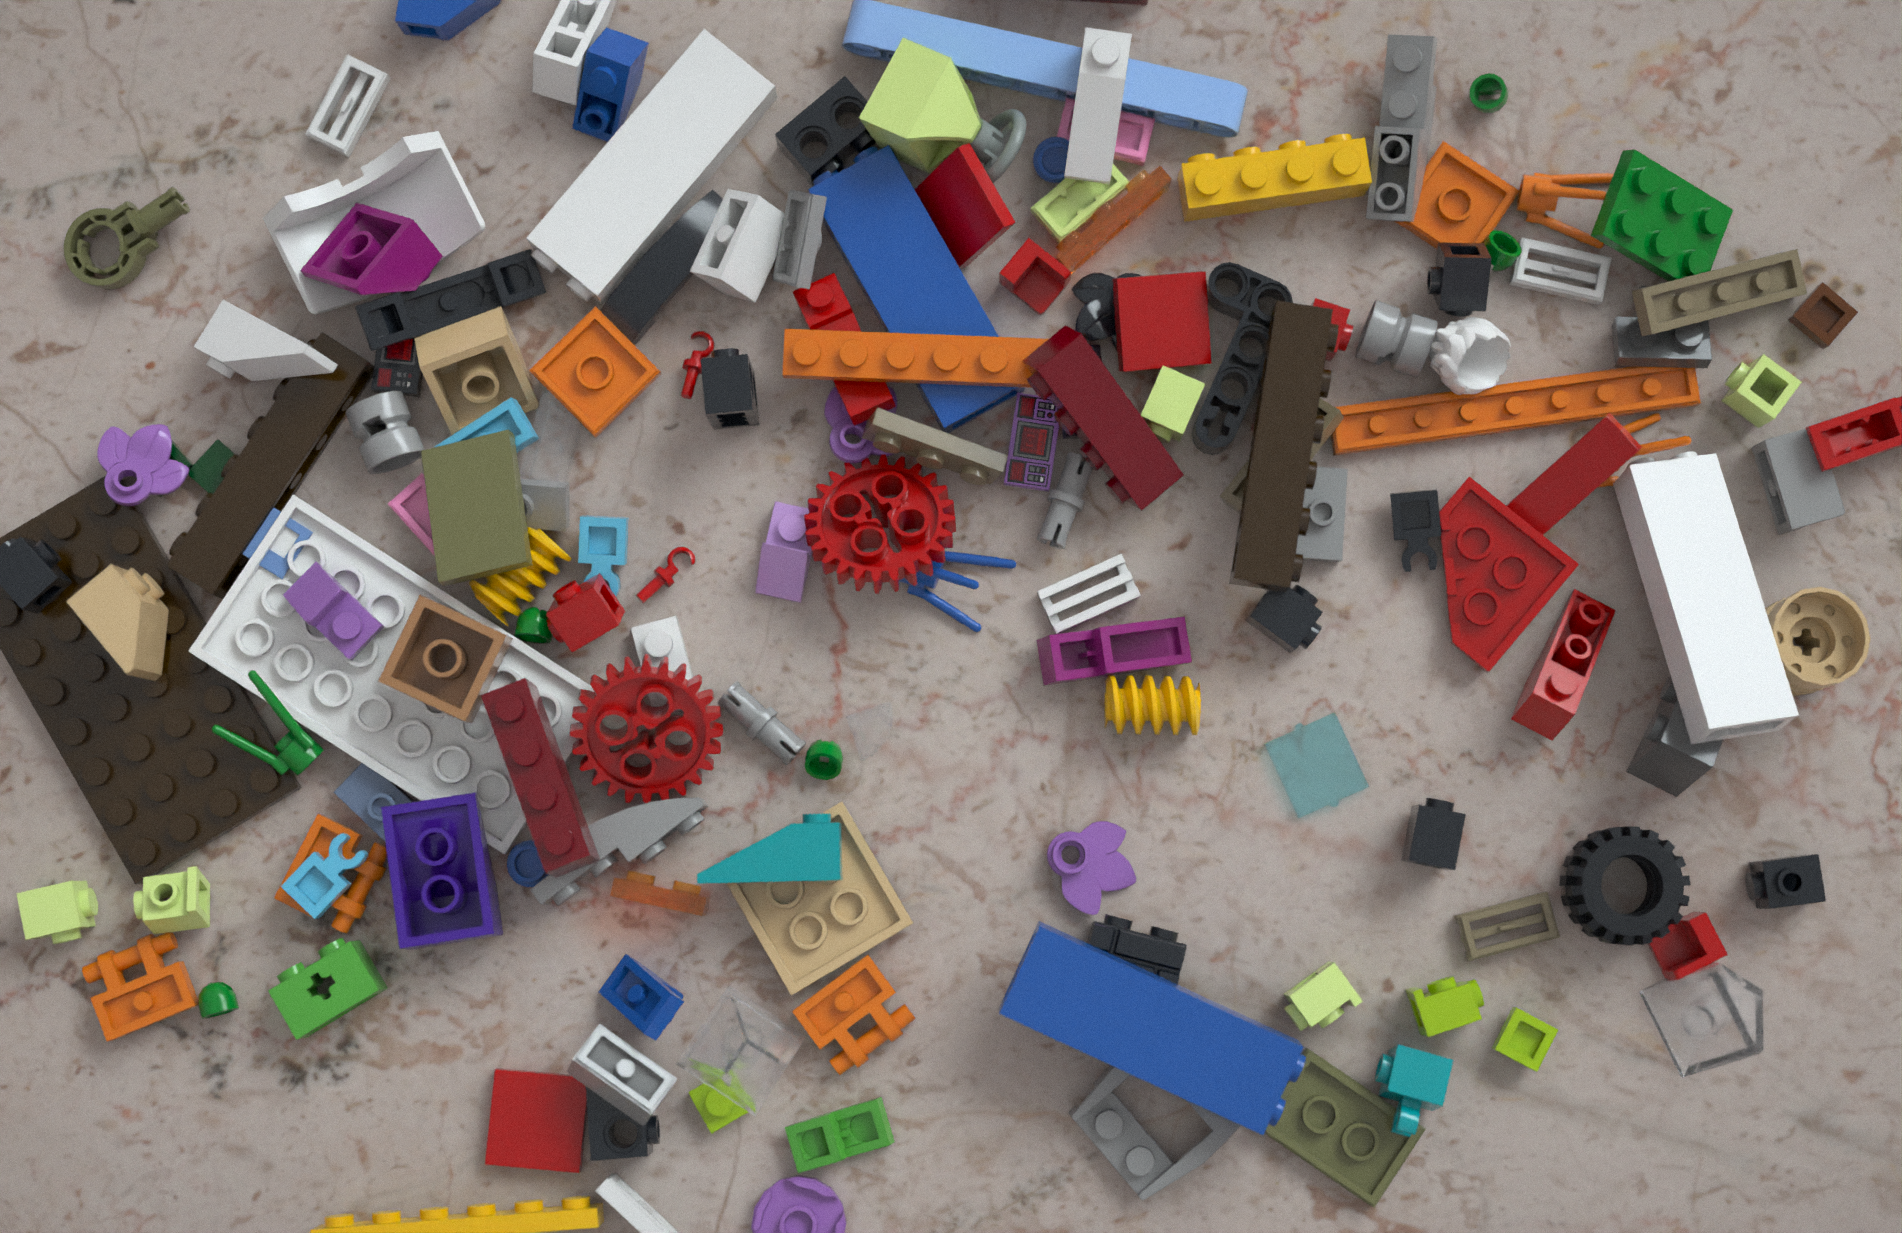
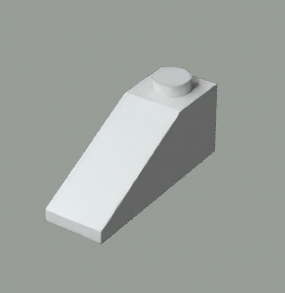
M617 0L560 1L533 53V93L576 106L587 50L603 30L608 27Z
M1085 27L1064 178L1110 184L1132 37L1130 33Z
M222 300L194 345L195 348L210 357L206 363L207 366L231 379L234 372L251 381L333 373L338 364L309 345L225 300Z

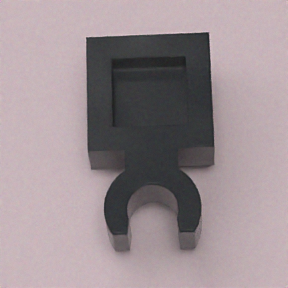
M1437 489L1390 493L1394 540L1408 539V546L1404 549L1401 557L1403 569L1405 572H1411V557L1415 553L1422 552L1428 556L1429 569L1435 570L1437 567V555L1434 549L1428 545V537L1441 536Z

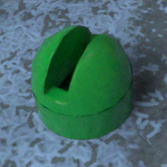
M1488 73L1477 77L1470 86L1469 95L1473 105L1479 111L1491 114L1499 111L1506 104L1508 89L1501 77ZM1479 95H1500L1499 99L1479 101Z
M1492 231L1483 242L1492 258L1491 265L1494 266L1492 268L1493 271L1508 269L1522 252L1517 240L1503 231Z
M536 607L525 609L518 617L514 636L519 640L530 643H550L552 633L547 625V611H539Z
M820 739L811 743L805 757L804 767L806 772L820 780H829L837 777L841 772L843 762L840 746L832 740L828 742ZM820 757L829 758V762L820 761Z
M209 983L202 988L198 995L201 1019L224 1015L239 1009L236 994L232 987L226 983Z

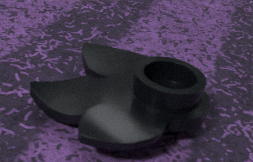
M1104 273L1086 275L1071 289L1075 297L1085 304L1077 317L1075 331L1081 333L1086 341L1103 340L1112 337L1113 345L1117 351L1113 293L1114 277ZM1125 273L1118 276L1117 278L1137 277L1141 275L1136 273Z

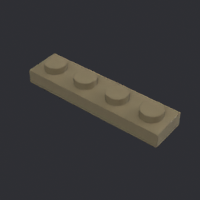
M1797 249L1632 291L1642 336L1664 332L1807 294Z

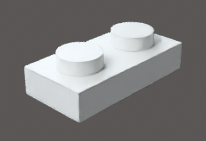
M677 616L631 628L640 665H642L644 654H649L652 667H658L661 660L666 656L669 660L670 671L674 672L684 663L686 664L685 679L689 680L693 677ZM659 692L648 693L652 707L662 706L668 701ZM677 709L673 711L671 714L682 712L683 710Z

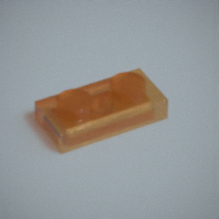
M628 870L626 879L614 877L610 896L699 916H707L711 897L700 895L702 886L674 880L672 889L654 885L656 876Z

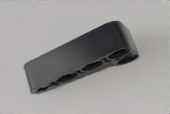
M1231 262L1222 263L1215 267L1207 281L1209 306L1239 321L1192 429V440L1196 448L1209 455L1220 454L1231 444L1262 376L1271 316L1261 312L1258 307V299L1268 296L1278 301L1293 303L1290 291L1282 283ZM1223 278L1231 279L1237 284L1239 293L1233 297L1222 296L1216 290L1215 282ZM1244 338L1256 339L1262 346V355L1254 358L1247 357L1240 350L1239 341ZM1227 379L1239 381L1244 387V396L1240 399H1229L1221 391V382ZM1220 410L1227 413L1220 427V432L1223 435H1219L1215 441L1210 440L1207 437L1209 430L1206 427L1212 425Z

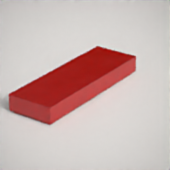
M1608 413L1506 506L1544 535L1633 457L1642 446Z

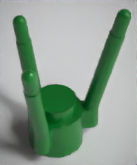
M251 670L248 673L249 679L289 730L274 746L280 754L275 756L219 725H213L212 732L268 763L281 776L289 768L299 776L324 749L305 730H302L258 673Z

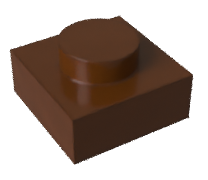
M1822 282L1810 293L1788 320L1820 348L1825 349L1854 318L1858 311Z

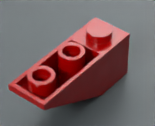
M1576 589L1572 591L1523 687L1511 720L1552 741L1576 714L1616 610Z

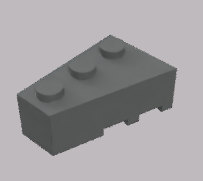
M1670 675L1660 693L1661 700L1626 772L1677 797L1713 767L1723 739L1691 744Z

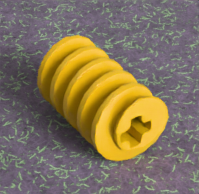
M527 526L532 566L486 576L488 581L486 584L475 580L469 581L475 597L508 627L509 624L503 613L506 611L515 616H519L522 613L516 599L520 598L527 602H532L535 599L529 585L532 584L542 589H545L547 586L542 571L558 575L560 570L555 558L558 557L568 562L572 560L540 528L535 530Z
M1127 675L1122 688H1119L1115 676H1107L1104 694L1105 728L1108 721H1113L1117 734H1122L1127 721H1131L1135 733L1141 734L1145 722L1150 721L1154 734L1160 735L1164 722H1169L1173 735H1178L1183 722H1188L1192 735L1198 734L1201 714L1200 683L1194 689L1190 677L1183 676L1178 689H1175L1171 676H1164L1159 689H1157L1153 677L1146 675L1140 689H1138L1134 676Z

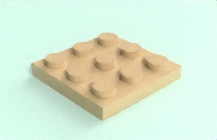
M843 802L821 813L831 814V823H841L843 880L726 883L791 995L913 924L908 912Z

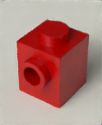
M599 573L580 585L576 580H573L559 588L552 595L555 600H553L546 615L548 617L547 625L554 638L560 643L565 642L573 653L619 626L625 610Z

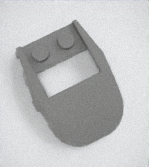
M1110 1066L1093 1083L1094 1089L1079 1107L1076 1108L1074 1106L1069 1111V1114L1142 1201L1205 1163L1218 1149L1229 1141L1231 1136L1241 1126L1188 1101L1212 1131L1176 1163H1173L1112 1092L1131 1074Z

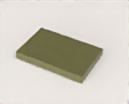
M508 429L422 450L421 455L438 583L448 586L532 566L514 434Z
M1305 1048L1301 1054L1306 1056L1301 1074L1295 1083L1288 1080L1281 1096L1282 1099L1286 1100L1283 1113L1275 1126L1268 1124L1265 1134L1375 1208L1426 1128L1418 1124L1416 1134H1411L1410 1137L1392 1133L1391 1126L1396 1112L1395 1107L1310 1049Z

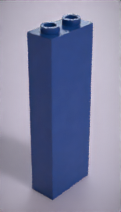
M889 145L880 150L877 147L868 148L853 159V165L840 172L838 170L832 173L826 171L813 181L814 186L808 189L809 193L827 197L823 223L886 333L999 337ZM915 383L939 427L946 433L956 430L1015 397L1017 392L1022 393L1025 390V387Z
M1040 921L1036 925L999 1006V1014L1261 1135H1264L1268 1124L1275 1126L1278 1123L1286 1104V1100L1281 1098L1288 1080L1293 1083L1297 1081L1306 1060V1056L1301 1055L1304 1047L1297 1039Z

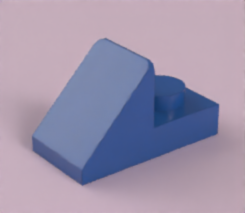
M627 954L624 955L599 990V993L643 1034L657 1041L666 1026L673 1020L674 1015L684 1002V996L680 991Z

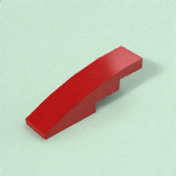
M1902 396L1894 397L1805 428L1821 471H1827L1901 447Z

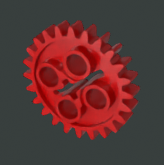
M886 454L881 455L878 465H872L870 460L866 458L861 461L862 467L858 469L851 463L845 462L846 474L843 476L830 471L828 473L830 486L819 483L816 485L817 498L808 499L809 513L804 515L807 546L811 547L814 562L822 561L823 573L825 575L836 571L837 581L840 585L847 582L851 577L854 578L856 591H860L866 582H872L875 594H879L882 584L889 582L891 588L898 592L900 579L905 578L910 584L915 586L917 585L916 572L921 571L928 576H932V561L938 563L946 561L944 548H953V532H956V517L954 516V501L948 498V487L946 485L938 486L937 474L935 472L923 477V468L919 463L915 464L911 469H906L904 456H901L895 465H888ZM862 494H866L873 503V509L877 518H872L871 506ZM888 495H897L893 498H884ZM846 514H856L852 517H842ZM883 528H889L890 541L898 549V553L894 552L890 547ZM909 529H918L917 532L913 533L904 532ZM868 548L877 549L873 552H863V550Z
M644 654L641 667H635L632 660L627 656L624 660V670L621 672L610 663L606 665V681L593 674L591 676L590 685L595 692L585 689L580 690L578 699L585 706H573L571 717L579 722L570 726L569 734L572 737L580 738L573 743L572 753L575 755L587 754L580 761L579 769L581 771H588L595 768L592 776V785L595 786L607 780L609 782L608 796L611 797L621 788L625 790V803H630L635 793H642L643 802L646 804L650 803L652 793H659L662 800H668L669 790L675 788L682 796L687 795L686 780H690L697 785L702 784V774L698 768L709 771L713 770L714 760L708 754H720L721 743L713 738L723 735V724L712 722L721 717V708L715 705L707 706L714 699V691L712 689L698 691L702 684V676L700 674L687 680L685 679L686 664H681L673 672L669 670L668 657L664 656L658 667H652L649 654ZM651 692H659L668 701L662 706L652 707L643 701V697ZM677 709H681L684 712L682 715L670 717L671 713ZM609 715H618L623 717L627 724L619 729H610L603 724L602 720ZM644 724L648 730L655 728V734L649 735L645 730L638 733L639 726ZM675 731H683L691 737V740L683 745H675L667 739V736ZM623 744L622 748L616 751H612L610 749V746L612 745L617 746ZM639 753L646 755L650 759V763L643 767H634L627 762L626 758L632 754Z

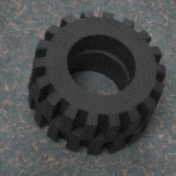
M1635 826L1606 828L1605 830L1588 834V839L1578 841L1573 847L1575 853L1573 856H1566L1562 865L1567 867L1566 875L1560 876L1559 886H1565L1566 895L1560 897L1563 906H1569L1571 913L1568 914L1569 918L1574 924H1580L1583 927L1581 931L1589 937H1596L1599 941L1609 944L1644 945L1653 942L1652 939L1655 937H1664L1670 932L1668 929L1670 924H1678L1683 915L1678 911L1681 906H1688L1690 896L1683 895L1684 886H1691L1690 875H1682L1681 867L1686 866V863L1682 856H1675L1672 851L1676 847L1669 840H1660L1658 838L1659 833L1652 830H1641L1640 827ZM1622 857L1636 862L1642 869L1647 882V891L1643 902L1635 911L1629 914L1615 912L1606 903L1601 889V881L1605 869L1612 861Z

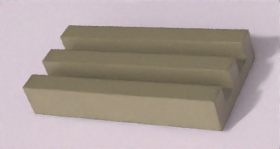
M1541 892L1454 915L1456 923L1460 928L1461 933L1459 934L1461 942L1465 946L1467 961L1560 938L1548 892ZM1536 904L1541 906L1542 912L1471 930L1469 924L1472 921ZM1545 921L1547 930L1476 948L1474 942L1476 939Z

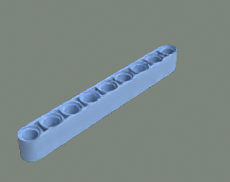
M853 0L842 43L843 48L849 52L890 62L902 38H906L950 57L963 79L1066 102V98L1075 100L1082 54L1081 47L873 0ZM1128 58L1121 111L1154 118L1157 123L1220 137H1236L1239 133L1248 90L1243 85L1232 81Z

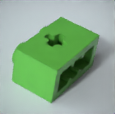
M342 937L331 942L318 951L321 957L320 960L306 968L302 962L288 968L277 976L280 984L268 990L296 1040L311 1036L388 989L360 940L345 943ZM332 977L335 984L329 988L330 993L320 994L317 988L324 983L323 978Z

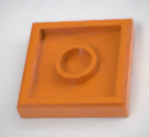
M1443 141L1425 168L1414 222H1395L1436 249H1438V243H1483L1495 229L1520 191Z
M596 306L529 370L595 438L661 375L660 370Z

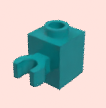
M1400 1044L1391 1048L1388 1051V1055L1381 1054L1375 1072V1081L1381 1083L1378 1096L1398 1101L1391 1126L1392 1133L1410 1137L1411 1134L1415 1135L1419 1123L1420 1108L1434 1111L1443 1106L1453 1064L1452 1059Z

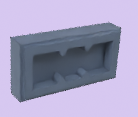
M363 763L334 791L384 841L385 834L381 807L414 802L396 784Z

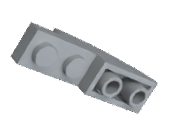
M1388 34L1380 124L1375 126L1371 162L1372 183L1369 187L1366 219L1414 222L1427 163L1437 89L1433 85L1437 38L1434 36Z
M675 798L631 807L602 818L588 826L600 861L557 878L549 875L530 890L541 905L554 901L557 906H560L581 890L576 883L590 872L597 878L618 862L614 854L618 851H621L630 863H635L641 859L644 864H647L667 848L663 842L666 838L677 830L684 836L702 823L705 819L701 812L709 806L701 798Z

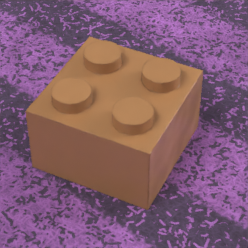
M419 595L378 681L464 722L473 723L483 702L481 695L488 692L513 638Z

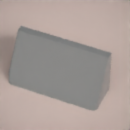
M601 1024L597 1026L574 1056L567 1069V1072L572 1077L642 1126L646 1125L677 1080L672 1074Z

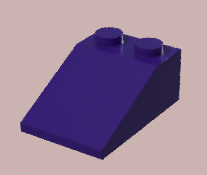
M477 793L381 807L399 949L414 950L502 936L503 928L497 885Z

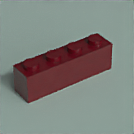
M1065 325L1022 361L1032 374L1027 378L1032 389L1044 401L1047 398L1051 399L1058 409L1053 414L1054 418L1070 436L1074 433L1077 434L1084 444L1079 449L1080 453L1096 471L1099 468L1103 469L1109 478L1105 486L1121 505L1128 501L1142 511L1184 476L1081 333Z
M523 678L481 695L545 873L557 878L600 861L537 686L528 679Z

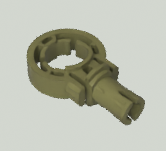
M170 187L167 192L141 209H138L130 201H126L114 210L97 208L81 214L69 227L64 240V256L69 269L78 279L95 287L117 289L126 286L140 274L145 265L147 255L159 248V244L155 241L159 235L158 231L182 215L190 212L187 203L181 204L185 201L184 197L176 188ZM113 229L118 236L119 251L121 252L117 259L118 261L111 267H106L103 270L94 265L89 255L91 243L84 241L83 238L85 235L94 238L100 231ZM97 273L103 276L110 274L112 276L104 279H95L93 274Z

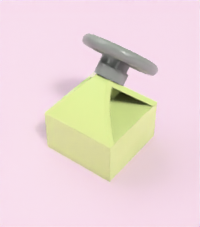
M902 38L859 117L880 149L889 145L897 160L929 174L957 147L970 143L978 159L984 163L983 167L992 183L1002 176L1015 159L1023 143L1027 125L1024 114L1016 109H1009L1000 113L989 123L979 118L973 94L952 59L906 38Z

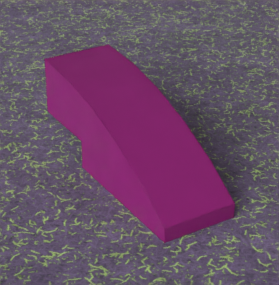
M1185 616L1053 634L1036 640L1044 686L1102 678L1108 675L1115 676L1192 662Z

